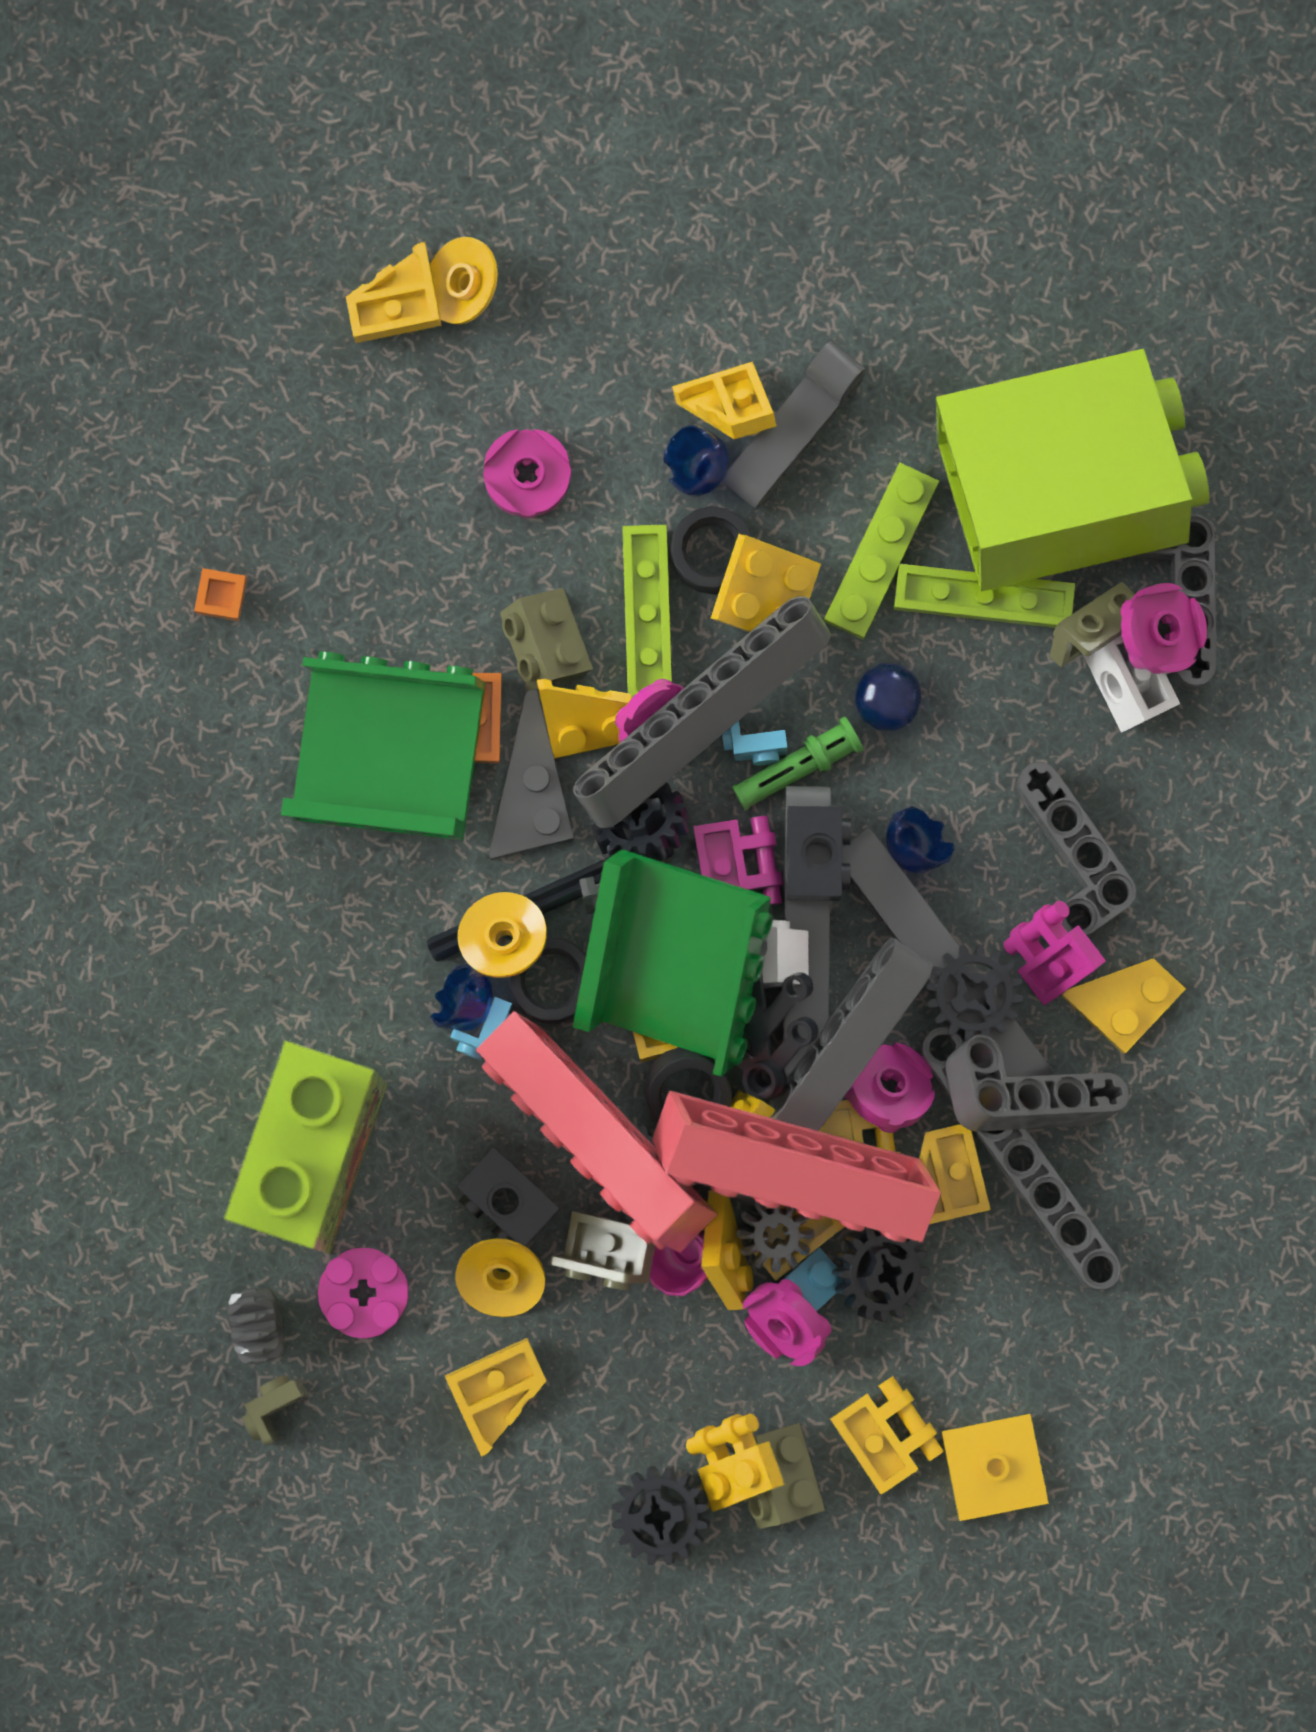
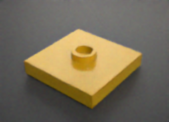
M1030 1414L941 1431L959 1521L1049 1504Z

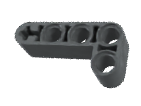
M829 341L810 363L802 382L774 414L777 426L759 432L729 468L721 482L754 509H758L793 468L794 465L791 463L793 461L797 463L822 433L819 429L821 427L825 429L849 400L847 398L848 394L852 396L864 379L866 368L832 341Z
M1191 514L1190 529L1196 530L1202 536L1203 544L1200 547L1192 548L1182 544L1133 556L1141 561H1170V583L1183 588L1179 591L1185 593L1189 599L1195 598L1204 612L1207 624V639L1205 647L1198 649L1195 656L1196 666L1204 668V670L1197 679L1192 678L1190 670L1172 673V678L1176 685L1190 692L1198 691L1205 687L1216 671L1215 533L1210 521L1196 514ZM1187 572L1198 574L1203 580V589L1195 592L1188 590L1182 584V575Z
M1033 762L1027 765L1019 775L1016 782V792L1083 889L1065 903L1069 909L1080 908L1087 913L1089 923L1087 928L1083 929V932L1088 937L1122 914L1134 902L1136 887L1132 878L1058 772L1048 763ZM1030 775H1033L1036 779H1040L1043 776L1047 779V784L1043 789L1050 800L1056 793L1060 797V799L1053 801L1045 811L1040 807L1047 800L1039 789L1031 792L1027 787L1032 780ZM1057 810L1069 812L1074 819L1073 829L1065 832L1057 830L1051 821L1052 813ZM1083 846L1094 848L1099 854V865L1095 868L1083 867L1077 859L1078 849ZM1116 883L1123 888L1125 900L1122 904L1112 905L1104 899L1102 889L1105 884ZM1066 918L1063 919V927L1067 932H1070L1073 928L1067 924Z
M984 1035L973 1036L953 1051L946 1060V1073L954 1113L959 1123L972 1131L1093 1126L1101 1124L1127 1105L1129 1100V1091L1125 1082L1112 1073L1007 1077L1000 1047L993 1039ZM971 1058H973L977 1066L972 1062ZM980 1101L985 1105L986 1109L983 1108Z

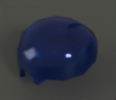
M696 424L682 427L670 439L663 454V461L673 473V478H670L669 482L680 492L695 498L711 493L727 476L728 449L724 441L717 435Z
M881 662L868 669L861 676L855 691V705L862 720L877 730L895 731L910 724L916 717L922 700V690L918 679L911 670L900 663Z
M910 806L893 814L888 821L886 842L890 855L900 868L915 874L934 870L950 862L955 845L943 840V822L930 819L924 810Z
M469 964L456 966L447 976L442 990L435 993V998L441 1005V1012L433 1013L430 1016L431 1020L438 1028L453 1031V1029L472 1031L486 1021L493 1002L492 984L489 976L474 970Z

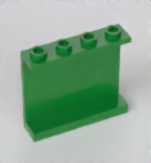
M319 652L318 658L304 657L302 666L312 671L302 743L294 798H283L281 816L293 821L464 841L486 683L477 676H473V669L460 666H447L445 673L430 671L431 665L415 661H404V667L399 668L387 666L388 660L370 656H362L361 663L345 662V655L333 652Z
M621 849L604 861L573 1027L590 1032L599 1024L605 1022L716 1059L713 1074L720 1077L723 1076L735 1064L739 1065L746 1052L747 1039L743 1038L745 1024L752 1018L756 1005V999L751 997L753 984L759 979L764 966V956L760 955L762 941L768 937L773 923V915L768 913L772 897Z

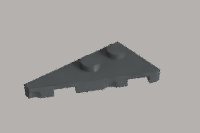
M536 689L526 691L490 845L489 854L491 860L574 840Z

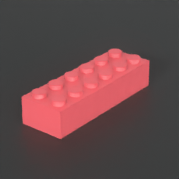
M513 1011L476 1049L486 1060L481 1066L483 1070L499 1085L504 1083L511 1091L515 1092L511 1099L526 1115L531 1116L533 1114L540 1122L545 1123L540 1128L541 1132L556 1147L560 1148L563 1146L569 1153L575 1155L570 1160L571 1164L586 1179L590 1180L593 1178L599 1185L604 1187L600 1195L616 1211L620 1212L622 1210L634 1219L630 1227L647 1244L652 1242L660 1250L668 1247L680 1253L718 1215L692 1186L680 1184L669 1174H666L654 1145L541 1026Z
M673 1091L668 1093L652 1137V1142L666 1174H669L680 1184L691 1186L695 1182L710 1185L714 1191L725 1196L736 1197L740 1193L754 1197L756 1202L766 1207L779 1208L780 1205L796 1208L797 1212L811 1219L821 1220L823 1216L837 1219L840 1224L852 1230L863 1231L865 1227L878 1230L883 1236L897 1242H906L907 1238L923 1242L941 1195L934 1180L919 1158Z

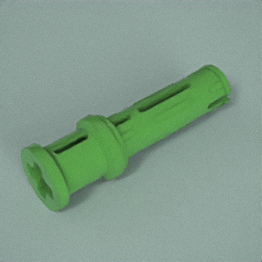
M844 716L839 719L837 726L821 735L806 737V740L803 742L804 747L769 765L741 783L731 786L744 810H748L752 805L783 790L786 786L791 785L817 769L820 773L823 771L827 772L831 770L832 763L854 751L858 754L863 752L864 748L848 719ZM840 739H844L842 743L829 750L826 749L827 746ZM809 756H810L811 759H812V760H810V761L804 763L803 765H801V764L799 763V762H801L802 760L808 758ZM790 767L793 768L792 771L772 781L764 787H759L761 783L769 780L777 774L785 771Z

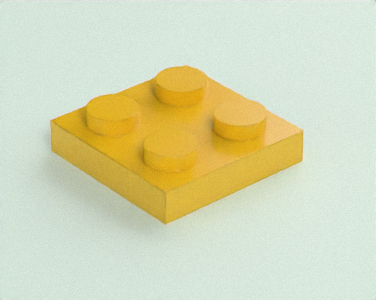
M738 534L711 619L750 633L790 599L801 596L810 599L821 563L750 536Z

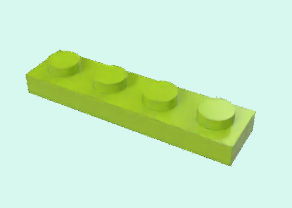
M899 462L824 618V622L864 640L939 484V480Z
M667 525L622 526L628 693L631 694L632 698L640 690L653 684L658 679H667L672 682Z
M899 564L894 610L1056 628L1058 623L1072 615L1075 583L1032 579L981 591L975 572Z

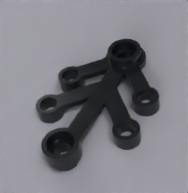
M767 940L762 941L761 956H765L767 952ZM797 972L787 977L783 981L782 991L768 1009L766 1008L762 973L757 982L753 984L751 997L756 999V1005L752 1018L745 1024L744 1033L751 1038L752 1053L746 1048L743 1060L738 1066L744 1071L743 1086L747 1093L754 1098L769 1101L781 1095L787 1084L785 1067L801 1047L810 1044L818 1036L819 1031L816 1022L809 1017H801L790 1023L787 1029L788 1037L772 1054L770 1035L797 1002L809 997L813 992V982L805 973ZM794 980L801 983L803 987L802 994L794 991ZM798 1025H803L807 1029V1039L799 1035ZM763 1070H765L770 1075L771 1084H768L763 1080Z

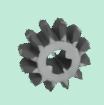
M754 1200V1205L759 1215L755 1216L749 1211H743L741 1214V1218L753 1227L737 1229L738 1238L753 1239L741 1248L743 1255H751L759 1250L754 1260V1266L757 1268H761L768 1257L771 1258L773 1272L780 1271V1258L786 1257L788 1265L791 1268H795L798 1263L792 1252L796 1250L806 1256L810 1253V1248L805 1243L799 1241V1239H810L815 1236L813 1228L799 1227L810 1218L800 1213L792 1216L796 1208L785 1206L784 1209L780 1207L766 1209L764 1205ZM779 1223L784 1224L783 1231L787 1237L784 1240L776 1238L773 1243L768 1242V1234L764 1231L766 1227L776 1228Z
M254 1287L232 1294L229 1299L228 1308L229 1326L231 1329V1339H233L234 1351L237 1353L239 1360L243 1364H260L282 1357L285 1350L284 1325L279 1308V1300L276 1298L275 1292L270 1287Z

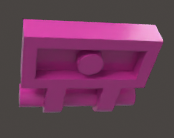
M768 816L751 818L753 835L740 837L737 819L693 826L701 875L750 891L762 890L763 895L772 897L770 906L782 904L780 886H783L784 883L782 872L777 871L773 847L777 846L775 832H770ZM756 850L759 874L747 876L743 852Z
M1062 901L1040 908L1033 915L1032 921L1022 922L1013 928L1010 932V937L1003 944L1008 954L1015 955L1019 952L1027 962L1017 971L1044 1006L1106 961L1079 925L1070 932H1067L1063 927V919L1069 915L1070 911L1067 904ZM1040 936H1043L1050 945L1048 948L1044 949L1039 943Z

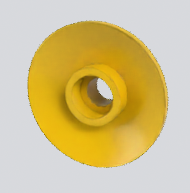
M460 237L445 244L430 263L440 319L447 323L465 324L480 316L490 304L497 286V263L490 248L475 238Z
M511 892L490 894L475 902L464 914L458 929V944L465 961L477 972L497 978L514 976L531 967L542 954L547 940V926L540 909L528 898ZM509 935L513 937L510 944L506 946L498 945V940L502 936Z
M488 1239L472 1245L460 1257L455 1273L456 1285L463 1299L474 1309L495 1317H511L530 1310L540 1300L544 1292L546 1280L545 1271L539 1258L524 1245L507 1239ZM496 1268L505 1269L507 1272H500Z

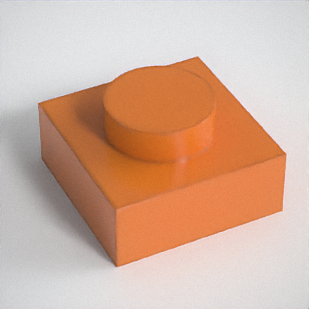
M202 568L194 612L198 615L239 622L247 577L245 575Z

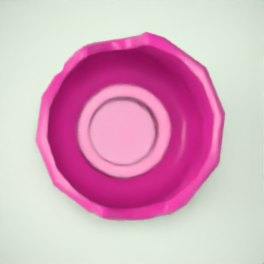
M701 1231L680 1253L668 1247L660 1250L655 1245L649 1276L655 1288L666 1295L685 1296L700 1288L708 1280L701 1267L704 1231Z

